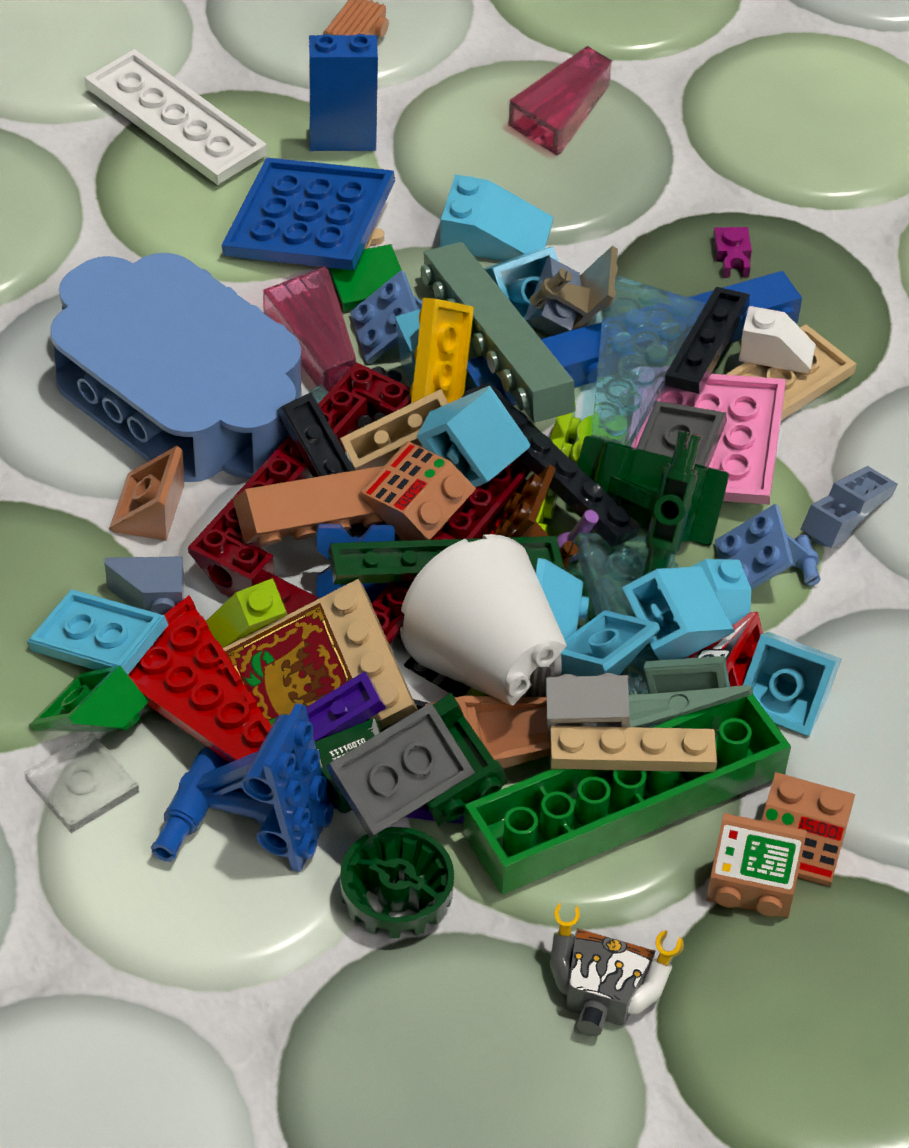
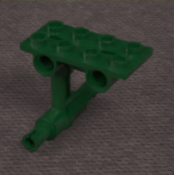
M678 430L673 457L593 436H586L584 438L578 467L595 483L599 484L618 505L626 509L630 516L643 528L648 529L645 543L649 551L642 576L656 569L668 568L671 555L679 551L681 541L689 542L692 540L707 545L713 542L730 474L727 471L695 463L700 442L703 438L701 435L691 434L687 449L686 446L690 432Z

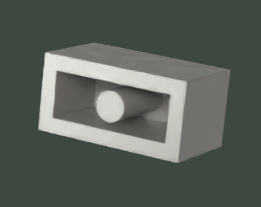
M604 673L599 676L576 677L564 674L558 677H546L548 740H550L551 726L630 727L628 675Z

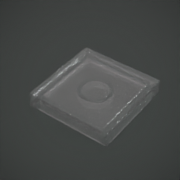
M93 732L24 772L27 783L70 833L75 832L139 793V784Z

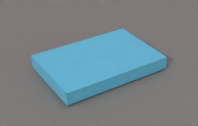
M71 589L27 640V643L33 652L93 670L120 665L128 675L166 629L168 623L165 615Z

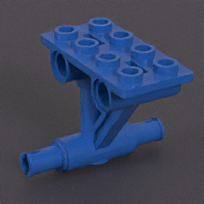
M296 703L290 714L278 715L259 750L250 755L228 763L209 748L201 749L189 771L182 776L178 790L164 812L165 825L155 842L151 845L150 848L153 849L151 852L160 860L166 862L174 861L186 836L196 832L208 809L212 808L257 819L258 823L262 824L257 834L258 843L272 854L287 857L291 870L301 872L307 859L313 857L317 847V839L323 828L330 825L333 817V805L330 803L326 791L327 780L322 775L319 762L320 753L315 746L313 725L309 722L305 705Z

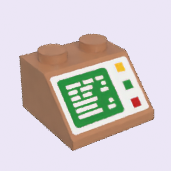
M724 813L706 901L715 902L728 908L739 907L757 911L765 916L788 918L807 831Z

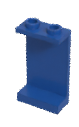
M309 35L310 151H376L377 35Z

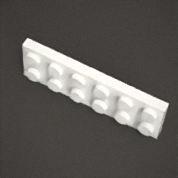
M135 49L85 77L86 89L217 185L267 155V144Z

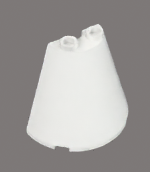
M483 535V539L470 543L464 539L441 551L416 576L407 591L401 611L405 614L403 627L400 628L402 642L416 662L512 706L531 687L530 676L532 672L538 667H549L567 647L525 548L515 540L501 535Z

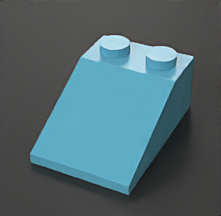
M455 174L441 217L440 247L463 242L473 256L506 261L537 249L546 248L553 224V216L489 180Z

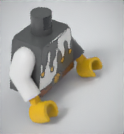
M561 903L556 906L554 916L559 924V930L553 935L550 968L557 989L567 995L566 1008L569 1011L580 1014L577 1022L579 1031L586 1035L598 1036L602 1033L605 1021L616 1025H624L630 1014L641 1013L661 997L672 969V965L669 964L670 960L683 951L684 943L681 937L678 938L675 949L665 951L663 941L668 931L660 932L655 942L656 948L660 953L658 958H655L656 951L578 928L575 935L571 934L572 926L578 922L580 917L578 906L576 905L575 918L570 922H564L559 917Z

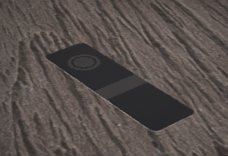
M412 656L404 664L405 668L447 693H452L454 697L464 696L471 688L420 665Z

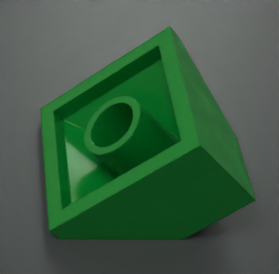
M120 665L80 673L29 724V727L33 731L104 732L115 729L124 731L140 719L139 712L149 701Z

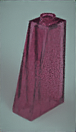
M586 46L510 99L508 126L556 156L560 155L609 87L612 60Z
M322 267L263 289V313L276 323L284 325L297 338L301 347V366L323 395H327L356 363V356L328 269Z

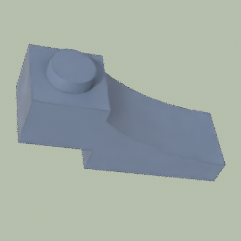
M866 466L834 482L828 496L811 504L800 530L809 534L815 543L833 548L849 539L851 532L869 513L885 500L892 497L898 483Z

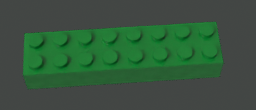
M752 693L749 696L682 715L652 727L714 729L717 757L715 772L550 769L465 804L463 834L501 895H504L772 781L775 772L785 775L791 745Z

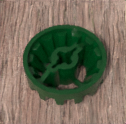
M387 827L371 838L366 834L353 843L343 858L340 869L341 901L348 906L349 917L354 922L364 921L366 931L372 934H376L381 928L389 930L390 938H400L401 931L411 929L415 936L424 933L427 923L431 925L438 924L443 919L444 909L450 907L452 903L454 887L452 860L446 849L436 839L422 831L407 827ZM368 892L378 896V902L384 908L381 914L376 912L370 905L367 897ZM408 909L415 912L413 915L391 917L389 915L391 912L401 913Z

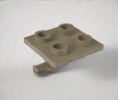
M611 246L580 275L581 286L569 284L568 282L572 280V275L568 270L565 272V268H561L552 278H546L541 282L540 289L530 297V303L533 307L536 306L537 309H540L548 300L556 299L578 312L572 330L588 326L593 317L602 308L606 309L612 304L616 296L614 288L615 277L618 271V249Z

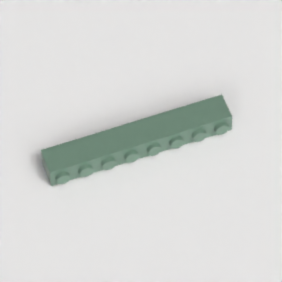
M459 242L423 251L424 265L421 266L420 272L424 285L429 286L433 290L436 299L474 307L470 340L474 345L476 353L482 355L487 361L490 371L496 373L501 379L505 391H510L514 396L518 408L521 411L524 410L534 423L575 412L574 380L465 244Z

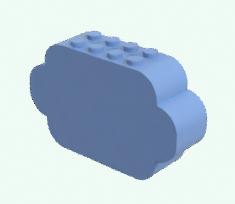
M156 253L145 256L135 263L113 256L97 257L85 261L64 276L59 286L62 311L54 318L51 324L57 388L62 396L149 462L173 447L178 446L183 452L184 482L207 480L222 470L236 477L251 478L290 435L277 410L281 406L302 397L301 347L299 341L284 325L276 323L265 315L259 307L251 305L237 295L232 288L226 287L212 277L207 270L201 269L183 256L172 253Z

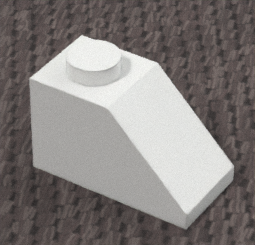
M749 306L743 329L739 361L810 374L816 344L785 312Z

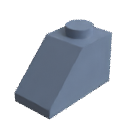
M549 257L546 260L534 294L540 289L541 282L546 278H552L561 268H565V272L568 270L571 273L572 280L568 282L569 284L581 286L580 273ZM550 299L540 309H537L536 306L533 307L530 303L524 319L529 325L554 336L571 331L578 312L556 299Z
M183 556L105 558L107 589L129 606L164 615L184 599Z

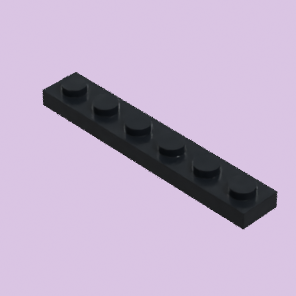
M487 383L464 392L462 397L490 385L531 444L529 449L521 454L518 459L537 475L548 465L555 467L556 470L549 488L580 517L587 510L595 511L599 519L592 529L611 547H615L637 536L642 526L630 516L629 512L618 505L599 484L595 483L578 467L575 461L568 458L548 436L535 427L524 413L517 410L502 396L498 389Z

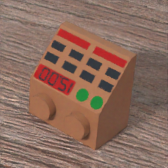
M408 441L363 488L359 495L388 525L394 526L395 533L403 541L431 540L476 488L451 461Z
M775 772L762 821L806 830L807 833L797 878L831 887L855 794Z

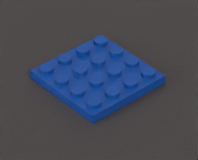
M266 157L221 245L223 255L354 270L395 183L394 170Z

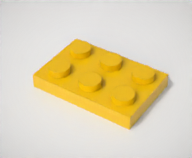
M423 298L422 309L419 313L418 345L414 353L416 364L414 381L410 389L411 404L440 389L448 403L462 398L466 382L474 312L473 306L434 298Z

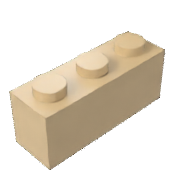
M440 389L340 438L355 470L386 465L408 441L424 448L417 438V434L430 411L448 404L442 390Z

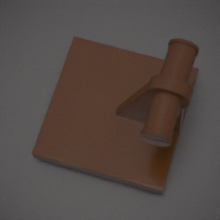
M548 465L539 475L532 474L524 485L520 494L514 492L504 507L507 516L500 522L493 535L505 537L549 536L536 522V519L556 470L555 467ZM566 541L559 548L564 566L563 570L568 567L569 560L578 553L577 545L574 543L571 546L572 541Z

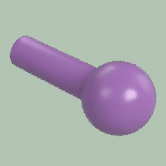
M587 510L571 532L562 533L557 537L559 548L566 541H572L571 546L575 543L578 547V553L569 562L576 561L583 554V540L599 519L597 513L593 510Z

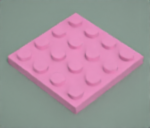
M641 369L627 446L637 448L656 401L726 412L727 422L709 467L727 471L730 474L723 501L770 505L786 379L710 374L700 394L665 386V374L667 372L665 370Z

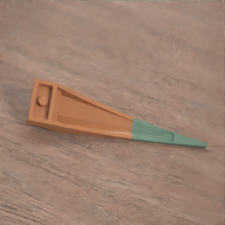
M749 685L629 695L630 727L642 728L751 695L753 688ZM460 696L455 698L471 727L494 760H498L503 769L550 755V740H548L547 697H521L513 706L490 696Z

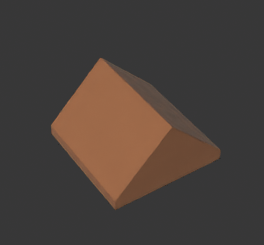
M175 446L127 474L109 529L115 533L167 541L184 489L183 452L181 448Z

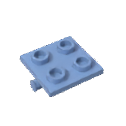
M402 270L350 312L365 360L369 364H372L398 343L395 316L422 308V301L413 296L406 273Z
M773 504L715 540L719 559L740 560L751 590L791 566L802 569L804 582L807 585L818 584L821 580L817 569L819 557L817 552L812 549L810 537L808 535H800L794 540L787 535L780 507L776 504Z

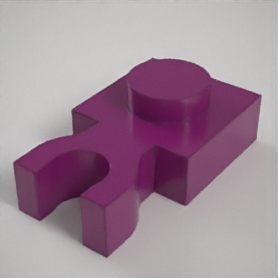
M714 227L713 242L716 261H724L723 278H730L732 268L740 269L742 277H749L752 248L748 227Z

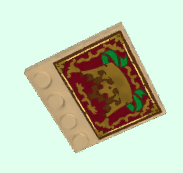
M359 579L223 648L241 676L248 692H251L263 716L268 719L271 726L278 715L290 714L296 703L308 707L364 671L373 681L386 706V709L368 719L376 718L380 730L418 711L364 586Z

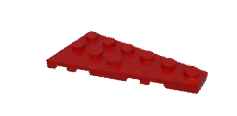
M188 595L164 614L168 626L128 676L149 701L147 703L148 706L225 761L231 763L257 752L268 734L271 724L263 716L253 695L246 689L241 676L219 641H216L207 622L203 616H200L193 600Z

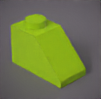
M272 578L236 592L206 622L216 641L218 640L222 648L283 618L287 615V612Z

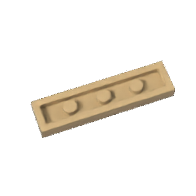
M551 726V769L715 772L717 765L714 729Z

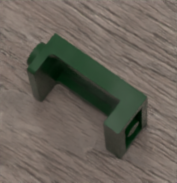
M452 693L435 702L433 706L475 773L424 805L438 827L447 821H455L463 816L465 804L497 792L508 783L502 766L498 760H494L471 727Z

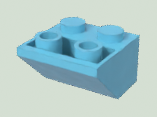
M490 385L430 411L417 434V438L426 450L451 461L474 487L489 482L529 449L531 445Z
M701 566L656 569L622 587L636 617L659 624L660 630L649 642L659 660L684 659L735 632Z

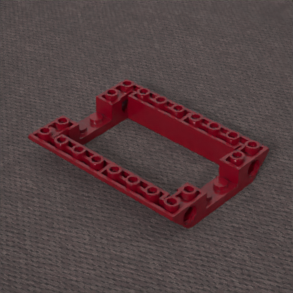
M356 362L318 405L344 452H346L340 438L359 429L356 421L360 416L368 415L373 419V416L379 412L387 416L410 405L411 388ZM290 435L188 546V553L220 593L229 598L238 591L273 578L287 615L320 598L275 576L274 555L261 549L258 542L244 544L233 500L245 489L314 478ZM515 459L489 482L475 487L474 492L431 540L477 538L530 474L531 470L520 459ZM412 582L389 583L371 604L389 644L399 634L400 628L403 627L405 614L401 611V608Z

